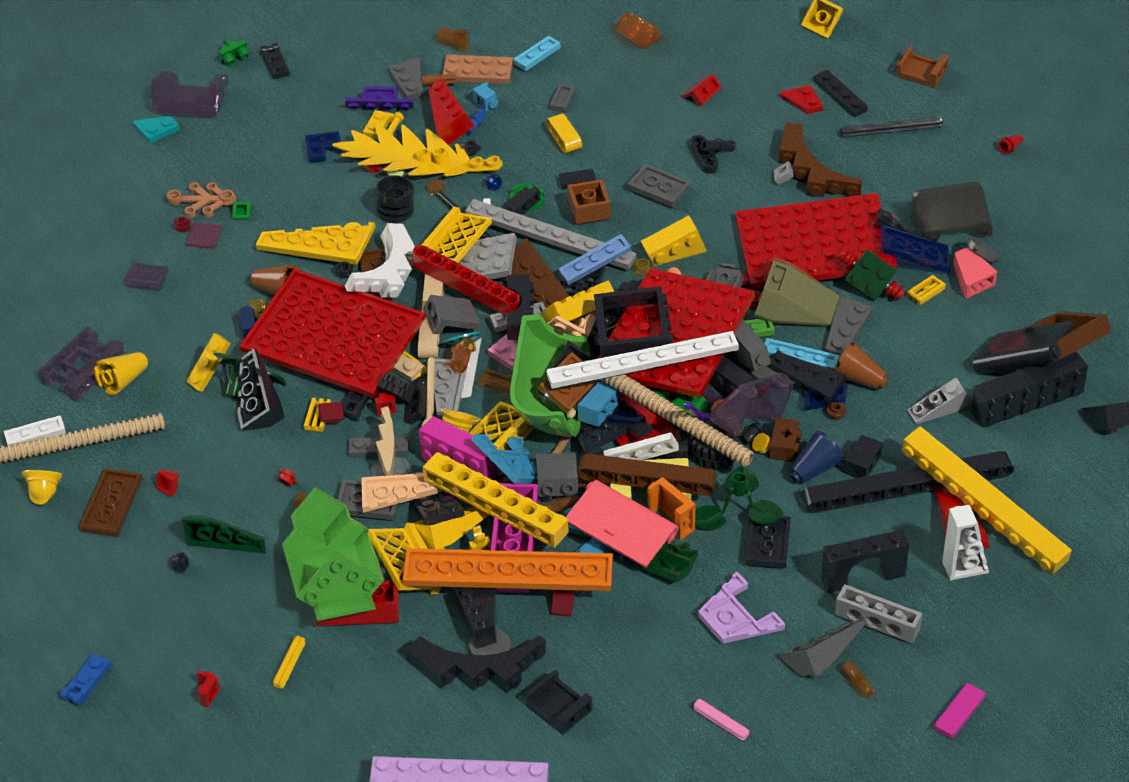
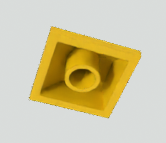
M814 0L801 25L829 39L844 8L828 0Z

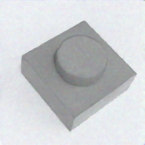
M789 161L774 170L775 182L778 185L789 181L793 177V166Z

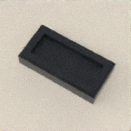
M593 169L558 173L562 189H568L567 185L596 180Z

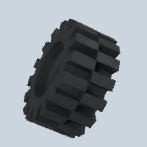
M388 373L383 374L377 386L382 391H386L390 395L393 394L394 397L405 402L409 401L415 390L409 383Z

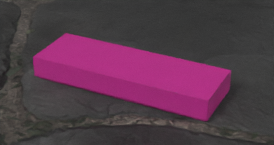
M967 683L935 723L934 730L953 740L984 700L986 693Z

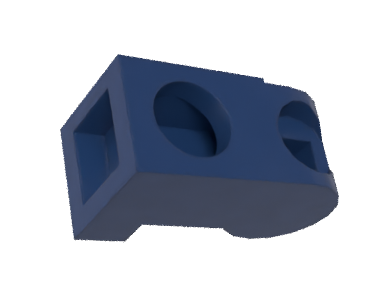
M250 306L242 307L238 312L244 339L256 323L255 310Z

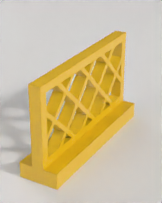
M453 207L422 245L438 253L443 252L442 255L446 257L457 254L455 258L450 259L459 263L491 225L492 219L461 213L460 208ZM470 226L473 227V228H470V229H467V230H464V231H463L464 228H467V227H470ZM475 233V234L472 235V236L466 237V235ZM464 237L463 239L454 241V239ZM455 248L454 250L445 252V250Z
M500 401L469 433L475 435L485 432L490 440L498 439L493 443L497 446L498 450L513 451L506 441L510 437H521L524 440L533 431L534 427L521 417L514 406ZM502 409L509 411L507 413L498 414ZM520 416L518 419L512 420V417ZM510 418V421L499 423V420ZM497 421V424L486 426L489 422ZM510 427L507 431L501 432L502 428ZM497 429L499 431L498 433L489 435L487 434L488 431H493Z
M406 523L404 528L368 530L367 535L398 590L429 589L431 594L439 593L440 586H403L400 577L403 578L405 562L396 558V555L406 559V553L400 549L403 548L406 551L407 548L428 549L413 523ZM377 536L386 539V541H382L381 539L377 538ZM388 542H391V543H393V544L399 546L398 549H397L396 547H394V546L388 544ZM384 549L394 553V555L392 556L386 553ZM392 563L398 565V566L401 567L402 569L400 570V569L394 567V566L392 565Z

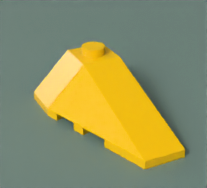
M474 506L464 509L465 516L430 525H425L423 520L413 524L428 549H445V546L453 544L489 514Z

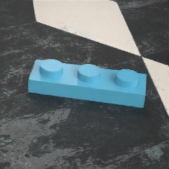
M547 36L514 58V65L527 71L559 50L561 43Z

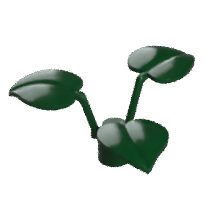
M213 352V355L218 360L225 359L230 361L229 380L225 394L239 398L238 392L241 391L242 381L239 377L234 376L235 362L244 363V360L234 355ZM267 371L270 378L279 380L286 386V381L283 377Z
M741 466L726 480L725 486L729 493L723 509L720 511L719 508L712 505L698 508L695 511V526L705 530H714L722 527L726 523V518L723 514L726 512L733 493L738 497L747 494L750 506L753 507L749 510V517L755 523L770 524L781 520L784 514L781 508L772 501L759 500L756 504L753 502L750 493L759 487V481L746 466Z

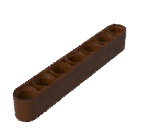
M595 454L583 455L578 469V476L583 480H598L603 483L648 488L652 482L663 477L681 493L704 496L713 494L717 478L715 471L706 468Z

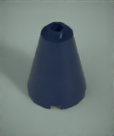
M816 431L790 468V477L794 482L804 484L843 461L842 457L844 455L842 450L833 439L829 441L825 438L827 436L826 433Z

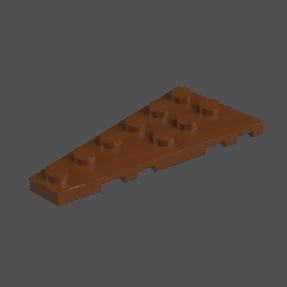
M525 238L515 247L511 275L530 274V282L534 283V293H530V295H534V304L543 302L545 308H547L551 304L569 297L528 239ZM507 276L497 278L507 285Z

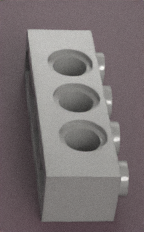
M844 584L836 599L835 615L851 621L864 620L866 623L864 626L913 644L921 629V612Z

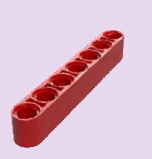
M418 245L414 247L413 266L416 269L507 316V313L519 308L520 296L517 293L427 246Z

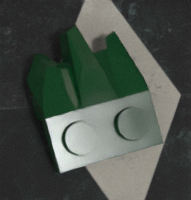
M674 541L671 543L665 542L646 568L643 567V569L653 575L667 578L671 582H679L689 575L698 556V550H690L691 545L688 542L675 545Z

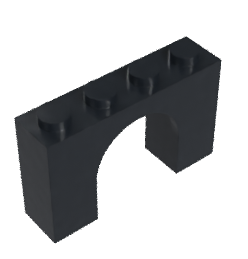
M903 530L824 546L821 579L827 593L841 591L844 584L848 585V575L851 569L859 562L870 558H880L879 566L886 581L905 577L909 543Z

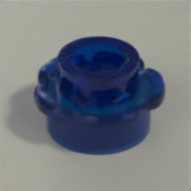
M492 173L487 177V188L489 190H498L501 187L502 179L499 175Z

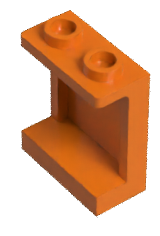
M663 477L652 482L648 487V509L653 512L660 510L679 526L675 537L681 541L695 531V503Z

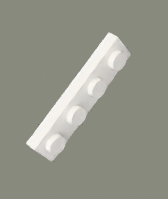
M667 433L603 452L604 456L645 460L678 451L679 444L672 433Z

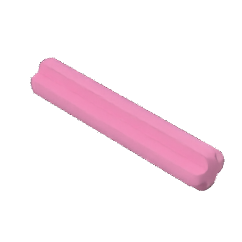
M698 699L695 702V711L740 740L744 741L749 736V729L702 699Z

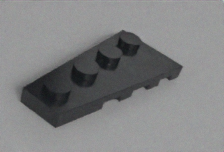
M778 351L770 359L771 364L768 365V368L781 376L795 380V384L800 387L804 385L809 388L812 394L823 396L824 401L828 403L831 402L846 381V374Z

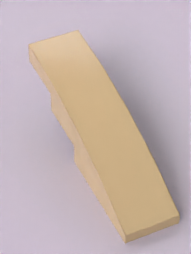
M388 407L381 408L383 424L378 425L381 440L376 441V447L385 476H391L395 468L396 449L390 411Z

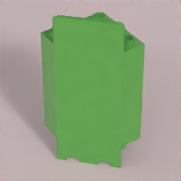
M315 487L291 515L294 530L282 543L296 596L298 599L314 607L317 621L374 610L376 608L372 594L381 585L384 578L373 544L367 535L368 529L365 525L351 518L346 504Z

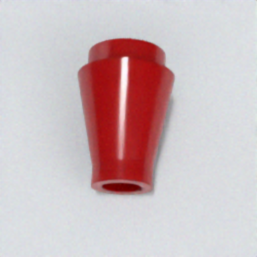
M1020 134L1002 138L998 145L1000 151L1004 154L1012 153L1023 142V137Z

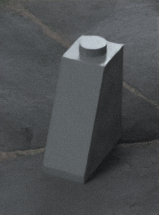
M742 320L734 334L739 347L738 350L731 351L732 359L754 371L771 364L767 346L748 324Z

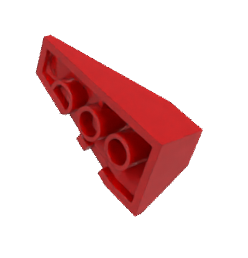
M941 487L935 488L934 491L946 537L949 509L966 505L959 497L950 493L948 488ZM975 516L983 548L987 549L990 545L986 530Z

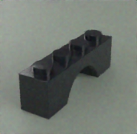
M530 274L507 275V288L520 296V307L513 312L507 313L508 340H518L522 316L534 315V308H530V306H534V295H530V293H534V283L530 282Z

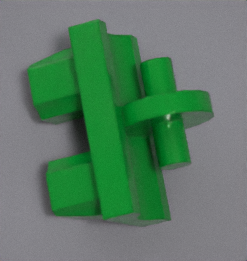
M229 39L223 40L224 46L220 47V58H218L220 64L225 63L228 67H231L236 63L235 57L239 56L241 60L249 58L245 39L237 43L235 40L232 42Z

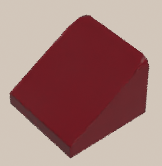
M341 402L318 404L320 422L337 425L344 419Z
M554 590L551 615L572 617L575 601L573 591Z

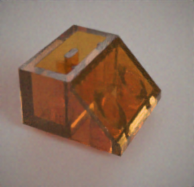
M624 12L614 28L644 49L664 37L659 33V28L650 25L649 21L633 12L631 14Z

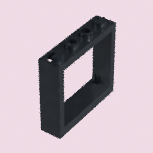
M662 286L594 294L601 358L663 346L673 342L672 332L668 333V331H671L670 319L666 320V318H669V308L664 306L668 305L666 293H662ZM658 303L662 335L607 341L604 309Z

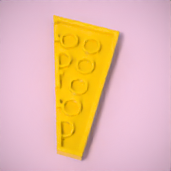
M369 222L368 225L359 226L357 223L352 224L351 227H341L340 225L313 227L309 231H303L302 229H295V232L286 233L284 230L268 231L261 233L255 245L257 250L335 262L346 261L357 265L376 226L375 222Z

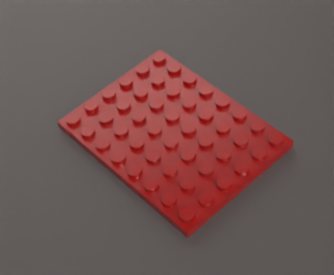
M878 193L735 211L751 289L765 286L774 257L794 264L816 280L847 277L853 269V264L851 267L845 268L846 264L844 262L839 264L838 256L843 249L847 251L848 248H850V254L857 253V261L865 250L868 249L897 269V262L889 233L875 223L876 211L882 208Z
M294 268L239 348L244 353H248L255 348L261 359L374 398L379 391L377 386L383 374H390L422 325L426 314L365 292H349L346 290L345 285Z
M653 268L649 269L638 288L662 286V293H666L668 305L664 306L669 308V318H666V320L670 319L671 331H668V333L672 332L673 342H670V344L733 331L735 334L755 297L754 290ZM658 303L627 307L608 341L662 335ZM724 353L625 373V375L635 380L636 383L701 398Z

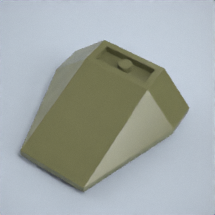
M774 257L754 316L776 323L830 326L840 295L794 264Z

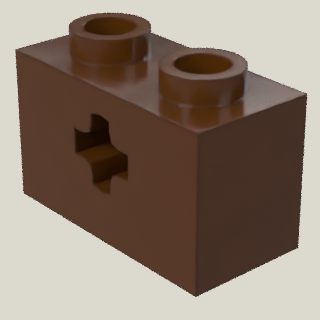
M776 417L770 445V459L793 462L794 454L798 455L800 443H797V440H801L802 429L799 428V420Z

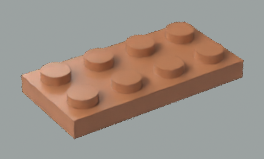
M447 55L443 74H456V82L510 84L513 58Z

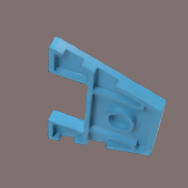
M475 434L471 440L508 476L511 482L515 484H538L537 467L534 462L530 463L528 459L530 453L528 449H523L524 441L521 437H510L506 441L513 451L498 450L486 434Z

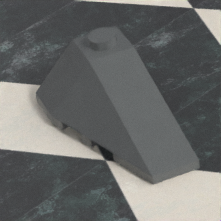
M864 620L848 622L830 630L829 634L812 638V642L804 645L798 644L779 654L780 658L801 676L810 675L811 678L823 674L822 671L831 666L866 623Z

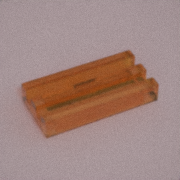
M486 368L485 374H482V379L478 380V385L510 395L509 387L511 386L512 376Z

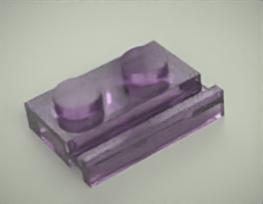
M133 262L132 268H130L125 278V285L161 290L166 274H168V267Z

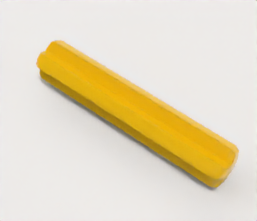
M296 636L273 680L275 688H284L305 645L304 637Z

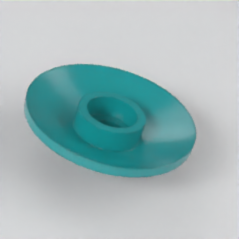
M480 331L456 336L443 342L448 345H458L459 349L470 346L469 342L475 339L480 334Z

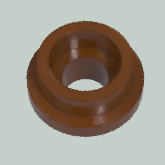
M833 402L827 406V414L833 420H840L846 414V407L842 403Z

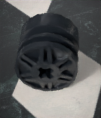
M392 175L378 181L376 186V210L379 217L388 222H402L409 219L414 212V186L410 179Z

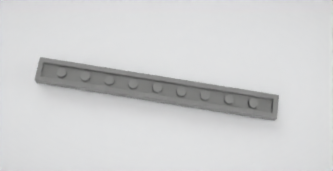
M475 199L472 200L465 210L466 214L491 218L492 225L582 255L604 244V242ZM629 251L609 264L629 270L636 259V253Z

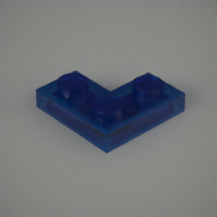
M339 131L305 135L309 163L326 161L325 149H334L336 147H333L332 144L341 142Z

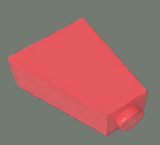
M967 247L955 253L953 267L963 296L966 299L996 284L997 271L973 249L971 250Z

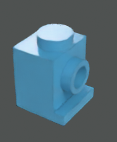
M487 82L473 89V102L477 106L484 108L485 111L497 107V95L495 91L488 88Z

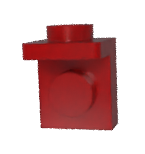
M199 670L197 677L200 686L197 694L201 706L209 708L220 690L218 677L211 672Z

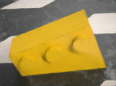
M690 216L641 241L654 266L707 252Z

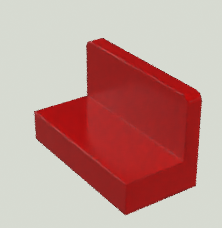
M712 73L700 79L682 97L684 99L692 96L697 105L701 106L719 91L722 86Z

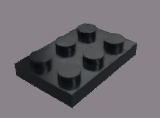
M444 490L434 495L413 500L414 507L425 525L465 516L464 509L457 498Z
M784 516L781 520L770 524H758L750 519L745 565L786 568L791 517Z

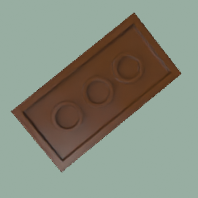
M104 468L79 525V531L118 537L143 479L142 474Z

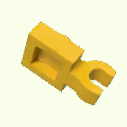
M481 526L472 528L475 540L469 542L470 550H491V541L488 536L485 537V534L482 533Z

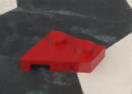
M811 85L780 92V99H788L791 101L792 106L799 108L805 114L823 111V104Z

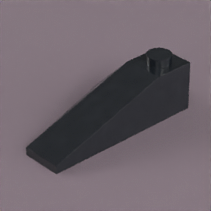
M254 348L241 357L244 363H240L239 379L242 381L238 397L241 398V404L238 407L237 414L241 430L243 431L271 427L285 418L279 396L257 349Z
M1129 402L1082 408L1083 413L1096 430L1114 433L1117 432V428L1129 425Z

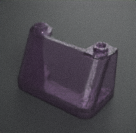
M161 71L151 79L152 108L160 114L213 117L220 111L228 87V75H216L212 78L210 87L179 85V78L176 73Z
M778 373L742 384L711 411L709 419L735 437L742 434L743 427L741 426L743 420L753 416L761 421L765 417L771 418L772 423L775 424L776 417L782 418L795 382L790 380L786 374Z

